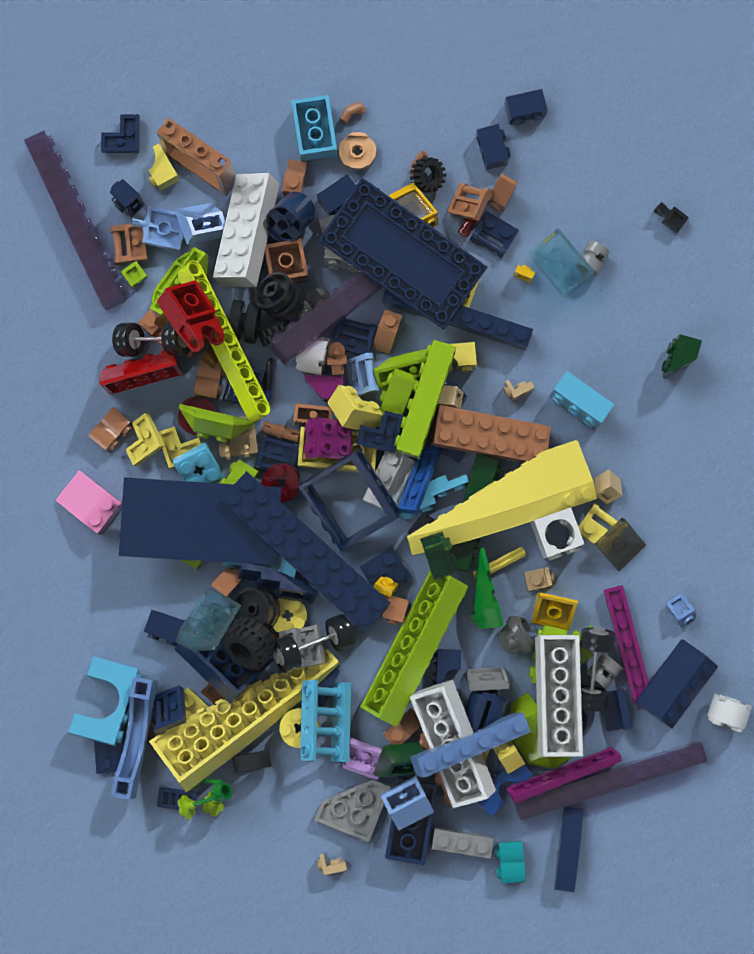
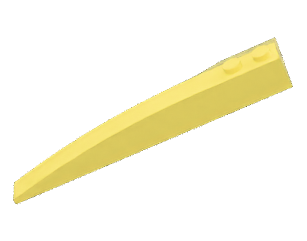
M574 440L535 455V458L521 464V467L513 472H508L499 481L492 482L470 496L464 503H459L454 506L453 510L437 517L438 519L434 522L427 523L408 535L407 539L411 554L416 555L494 534L597 499L594 482L578 441Z
M328 649L324 650L325 664L300 668L288 673H275L263 682L260 680L250 685L231 704L226 700L215 701L216 705L207 708L202 707L196 710L197 713L190 716L186 715V723L166 730L164 734H158L149 742L185 792H188L258 738L302 700V681L318 680L319 684L340 663Z

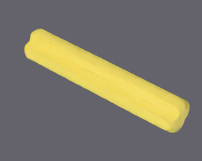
M519 547L489 563L490 575L525 557L524 549Z

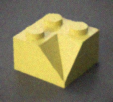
M338 385L327 402L342 427L359 430L360 425L376 428L382 419L383 413L379 409V405L373 401L361 400L356 389L351 386Z

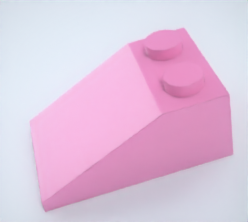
M80 470L56 499L59 504L99 535L103 534L122 509V502Z

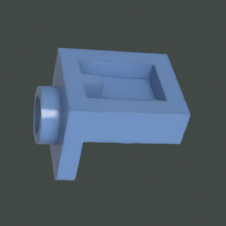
M682 593L666 602L667 608L676 618L680 627L688 626L695 620V609Z

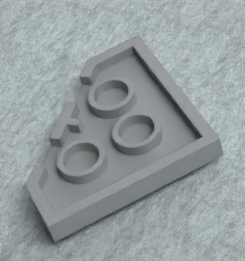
M371 779L329 797L321 802L314 820L369 842L384 806L381 794L389 790L391 786Z

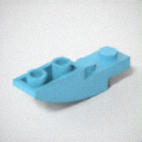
M466 474L451 481H448L445 475L431 481L419 511L422 510L423 513L433 510V506L436 504L435 496L440 499L447 496L450 490L455 489V492L466 488L465 484L469 482ZM401 513L399 518L408 520L416 515Z

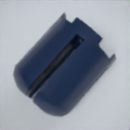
M289 192L268 212L266 216L267 231L277 241L292 242L296 240L313 221L315 207L311 200L298 213L295 211L299 204L307 197L304 193ZM283 221L287 223L284 227L281 225Z
M498 690L470 691L465 712L473 733L478 731L487 700L489 702L481 729L503 718L510 698L508 695L504 698L498 695Z

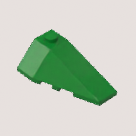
M483 546L478 547L472 605L473 613H470L472 623L476 624L479 629L504 627L499 603L493 595L495 588L492 579L489 577L490 568Z

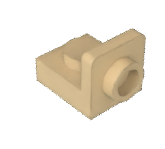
M507 380L503 390L508 398L511 397L512 401H515L532 392L535 387L532 381L528 383L523 381L515 386L516 389H514L510 381Z
M548 567L523 572L527 591L550 587L552 582H554L552 570L549 571Z
M320 853V859H317L319 871L323 870L324 875L347 870L346 860L341 861V858L329 860L330 864H326L325 854Z

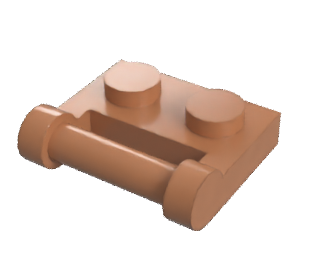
M460 183L447 212L454 216L479 221L487 201L493 196V191L489 188L479 189L470 187L465 183ZM464 195H476L479 196V199L476 200L472 198L464 197Z
M131 223L110 227L114 241L115 265L148 260L147 246L142 244L143 230L141 227L131 226ZM122 232H125L127 256H123L120 236Z

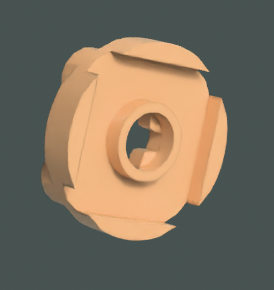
M350 133L340 142V160L346 168L360 171L369 168L376 157V145L365 133ZM356 147L363 151L359 156L352 153V151L356 150Z

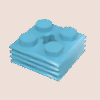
M206 442L172 460L183 481L214 483L224 478V474ZM199 465V467H202L201 471H197L195 467Z

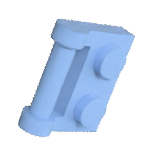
M364 353L348 359L347 364H345L348 384L356 389L359 397L379 391L374 375L373 353ZM365 367H366L368 385H367V381H366Z

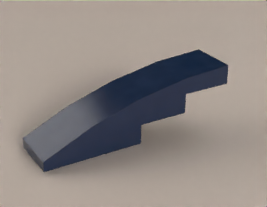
M243 562L238 571V579L257 581L256 588L275 591V598L313 603L318 595L316 589L302 581L263 566Z
M563 807L554 890L575 892L583 809Z

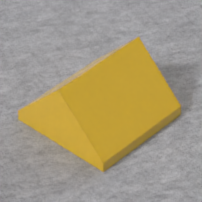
M537 593L531 623L569 631L578 601L545 593Z

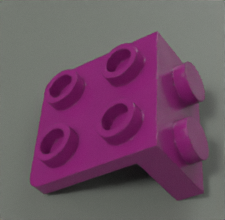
M314 418L307 420L305 426L306 443L304 446L306 459L330 458L340 460L351 453L352 429L342 427L340 422L334 419Z

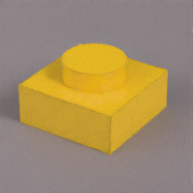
M517 265L513 276L531 283L535 272L529 266Z
M380 577L374 584V588L379 593L391 597L397 591L399 583L394 582L388 577Z

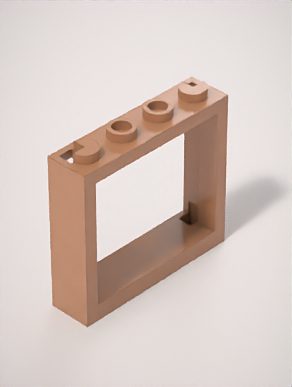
M167 118L157 131L165 154L227 196L234 187L236 178L231 160L170 118ZM221 159L226 161L224 166L219 163Z

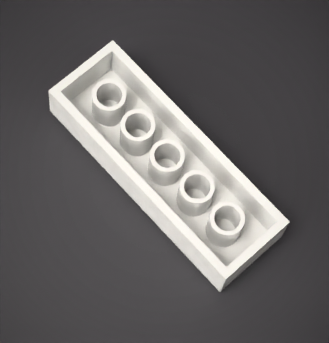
M270 173L236 174L213 273V278L223 287H257L269 234L266 216L275 206L280 185Z
M579 635L535 637L538 757L583 756Z
M453 680L421 689L410 696L430 749L473 733ZM482 753L439 771L453 808L488 799L496 791Z

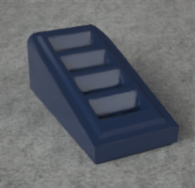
M159 787L157 807L179 810V795H191L190 799L197 802L198 791L189 790L185 792L184 789ZM164 792H168L167 803H163ZM172 793H176L174 804H171Z

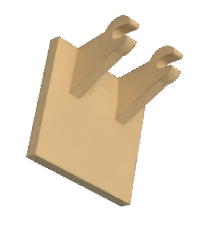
M255 427L233 441L227 440V443L218 442L220 458L226 457V460H231V456L245 455L247 458L250 457V454L258 453Z

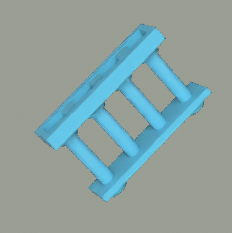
M318 680L302 681L300 761H316V755L331 756V762H349L351 683H335L332 688L318 687ZM318 695L332 696V708L317 707ZM317 715L332 716V727H317ZM316 736H331V748L316 747Z

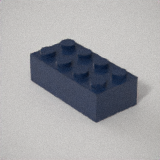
M398 777L397 785L409 779ZM419 781L434 810L437 784ZM433 813L401 830H398L391 818L385 859L425 865Z

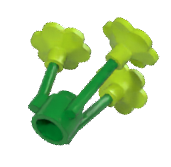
M203 779L201 782L215 784L211 792L207 793L206 796L197 802L192 801L186 795L181 796V799L178 800L180 815L185 817L186 820H190L195 815L197 806L203 805L204 813L210 814L212 817L217 816L224 809L222 801L231 799L232 789L230 785L223 783L222 779ZM199 782L192 789H190V791H193L196 787L200 786L201 782Z

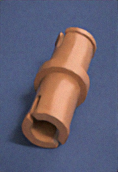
M264 421L261 433L277 436L281 440L284 438L297 443L300 441V430L287 428L283 424L276 425Z

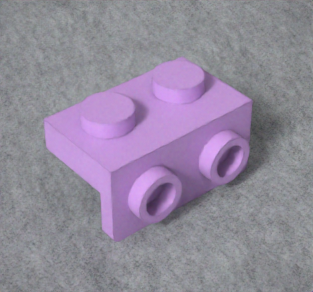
M351 738L349 762H343L342 768L379 780L380 776H375L374 770L382 748Z

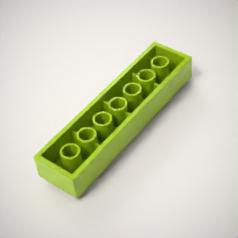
M432 568L430 569L360 706L362 709L395 727L398 726L408 704L411 702L410 696L414 694L417 686H419L443 635L448 629L450 621L456 614L457 608L465 596L468 588L466 584L452 576Z

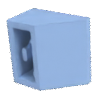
M211 203L175 210L187 245L222 238L225 219L222 211Z
M416 776L381 794V798L398 830L434 813Z

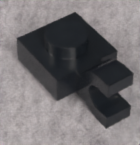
M662 202L654 209L656 214L664 217L662 223L676 234L689 219L687 215L675 206L670 210Z

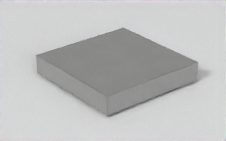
M504 667L466 670L470 691L509 689V681Z

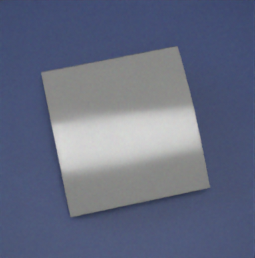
M320 625L300 629L293 628L279 632V638L290 635L298 647L322 638ZM322 642L300 651L302 659L300 668L325 664Z

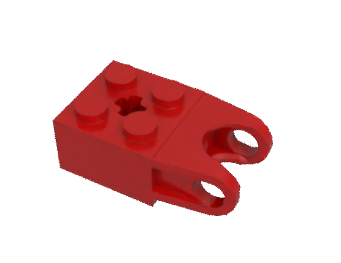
M196 280L171 286L164 290L157 303L176 333L189 349L194 352L201 351L204 347L203 337L215 346L221 345L224 342V331L215 315L216 310ZM215 331H216L217 334H218V340L216 339V337H215V335H214V332H215ZM194 338L198 343V347L194 344Z

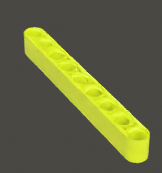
M190 261L178 271V278L181 284L196 280L215 308V315L224 331V342L218 346L212 343L211 345L246 417L251 422H257L270 413V405L202 266L197 261ZM215 331V332H214V335H215L216 339L218 340V334H217V332Z

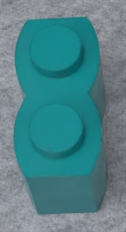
M522 840L498 842V847H495V859H499L500 867H496L497 879H501L502 884L526 882Z

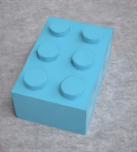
M329 95L291 100L300 161L338 156Z
M566 371L549 395L555 404L565 406L569 414L574 417L579 416L583 419L582 422L589 428L594 427L595 429L602 423L615 405L568 371Z

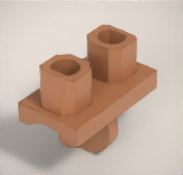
M334 342L328 349L327 364L332 365V375L344 374V364H347V353H345V348L341 343Z

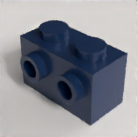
M124 179L112 185L110 194L112 196L111 201L115 204L114 206L121 213L125 211L132 218L145 205L140 194Z

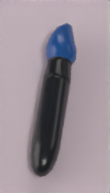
M269 358L266 365L263 393L268 402L272 396L273 358Z

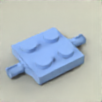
M148 206L144 220L132 219L131 226L141 227L143 230L142 244L180 251L184 235L175 211Z

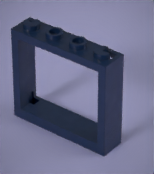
M360 448L305 480L299 486L303 493L302 497L307 499L311 505L312 512L319 517L323 529L328 531L332 537L333 544L336 543L340 551L395 521L401 515L395 501ZM352 461L386 513V516L347 538L312 484Z

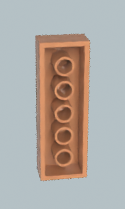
M439 405L433 418L429 445L524 463L535 458V455L548 450L551 427Z

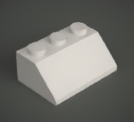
M385 451L376 474L396 505L399 506L415 461L397 451L395 453ZM368 487L363 501L383 510Z

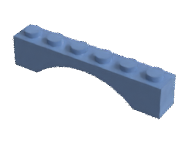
M133 677L127 734L122 756L114 776L112 797L128 800L136 798L158 680Z
M512 713L479 731L455 741L427 749L411 756L410 759L416 776L427 777L530 732L524 713Z

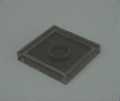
M623 517L595 543L617 571H620L646 546Z

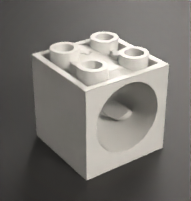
M571 508L536 519L530 523L543 559L548 558L551 561L562 557V552L566 551L568 555L581 550L580 546L584 545ZM559 522L560 525L567 527L570 537L564 549H556V546L547 542L545 534L548 531L549 523Z

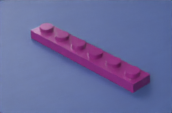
M623 585L605 589L603 592L613 630L617 636L616 641L632 701L637 703L636 699L648 685L649 681Z
M613 747L607 748L507 787V793L515 803L523 802L532 796L541 795L553 788H559L565 783L577 781L583 776L595 774L606 767H612L622 761L621 754Z

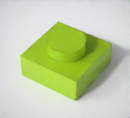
M137 261L121 271L132 288L148 278Z

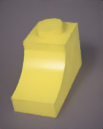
M158 143L153 146L155 162L153 167L149 169L151 176L148 178L153 187L157 186L162 191L180 180Z
M475 342L450 344L456 346L453 362L456 364L457 369H461L462 372L473 371V368L477 366Z
M512 741L493 748L508 774L525 764Z

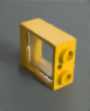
M414 183L388 195L434 228L438 224L437 210Z

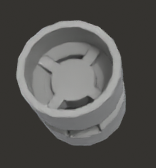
M588 241L583 250L585 255L580 256L576 266L589 275L598 276L603 267L601 262L606 261L610 251L598 242Z
M602 653L597 660L595 683L606 690L612 682L611 678L616 677L623 668L607 654ZM592 665L591 668L586 672V675H587L590 679H591V675H592V667H593V665Z

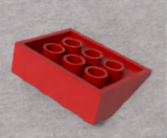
M162 350L161 354L158 355L147 354L142 356L143 359L140 360L129 359L124 361L122 365L111 364L106 366V369L101 370L99 383L109 395L178 377L183 375L179 357L168 355Z

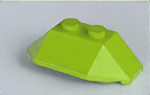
M193 247L190 249V252L176 259L154 289L150 309L160 315H164L157 300L166 288L181 284L178 278V271L188 262L197 261L202 266L207 277L208 255Z
M426 349L391 357L376 367L374 373L378 388L387 391L389 386L386 384L389 373L393 374L396 368L417 376L416 380L420 381L422 374L419 373L422 362L426 363L428 357L425 355Z
M179 404V409L194 433H197V437L208 439L210 436L215 437L218 442L227 443V440L233 441L253 429L256 422H251L248 419Z
M528 692L511 702L509 715L512 713H524L530 729L529 733L513 739L527 764L555 769L570 759L569 756L538 757L537 704Z

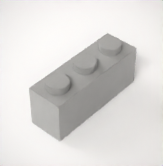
M434 826L431 841L432 849L491 859L492 836Z

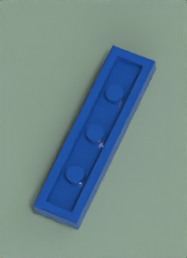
M426 446V449L421 453L420 459L416 460L398 506L400 513L418 515L442 452L439 447Z

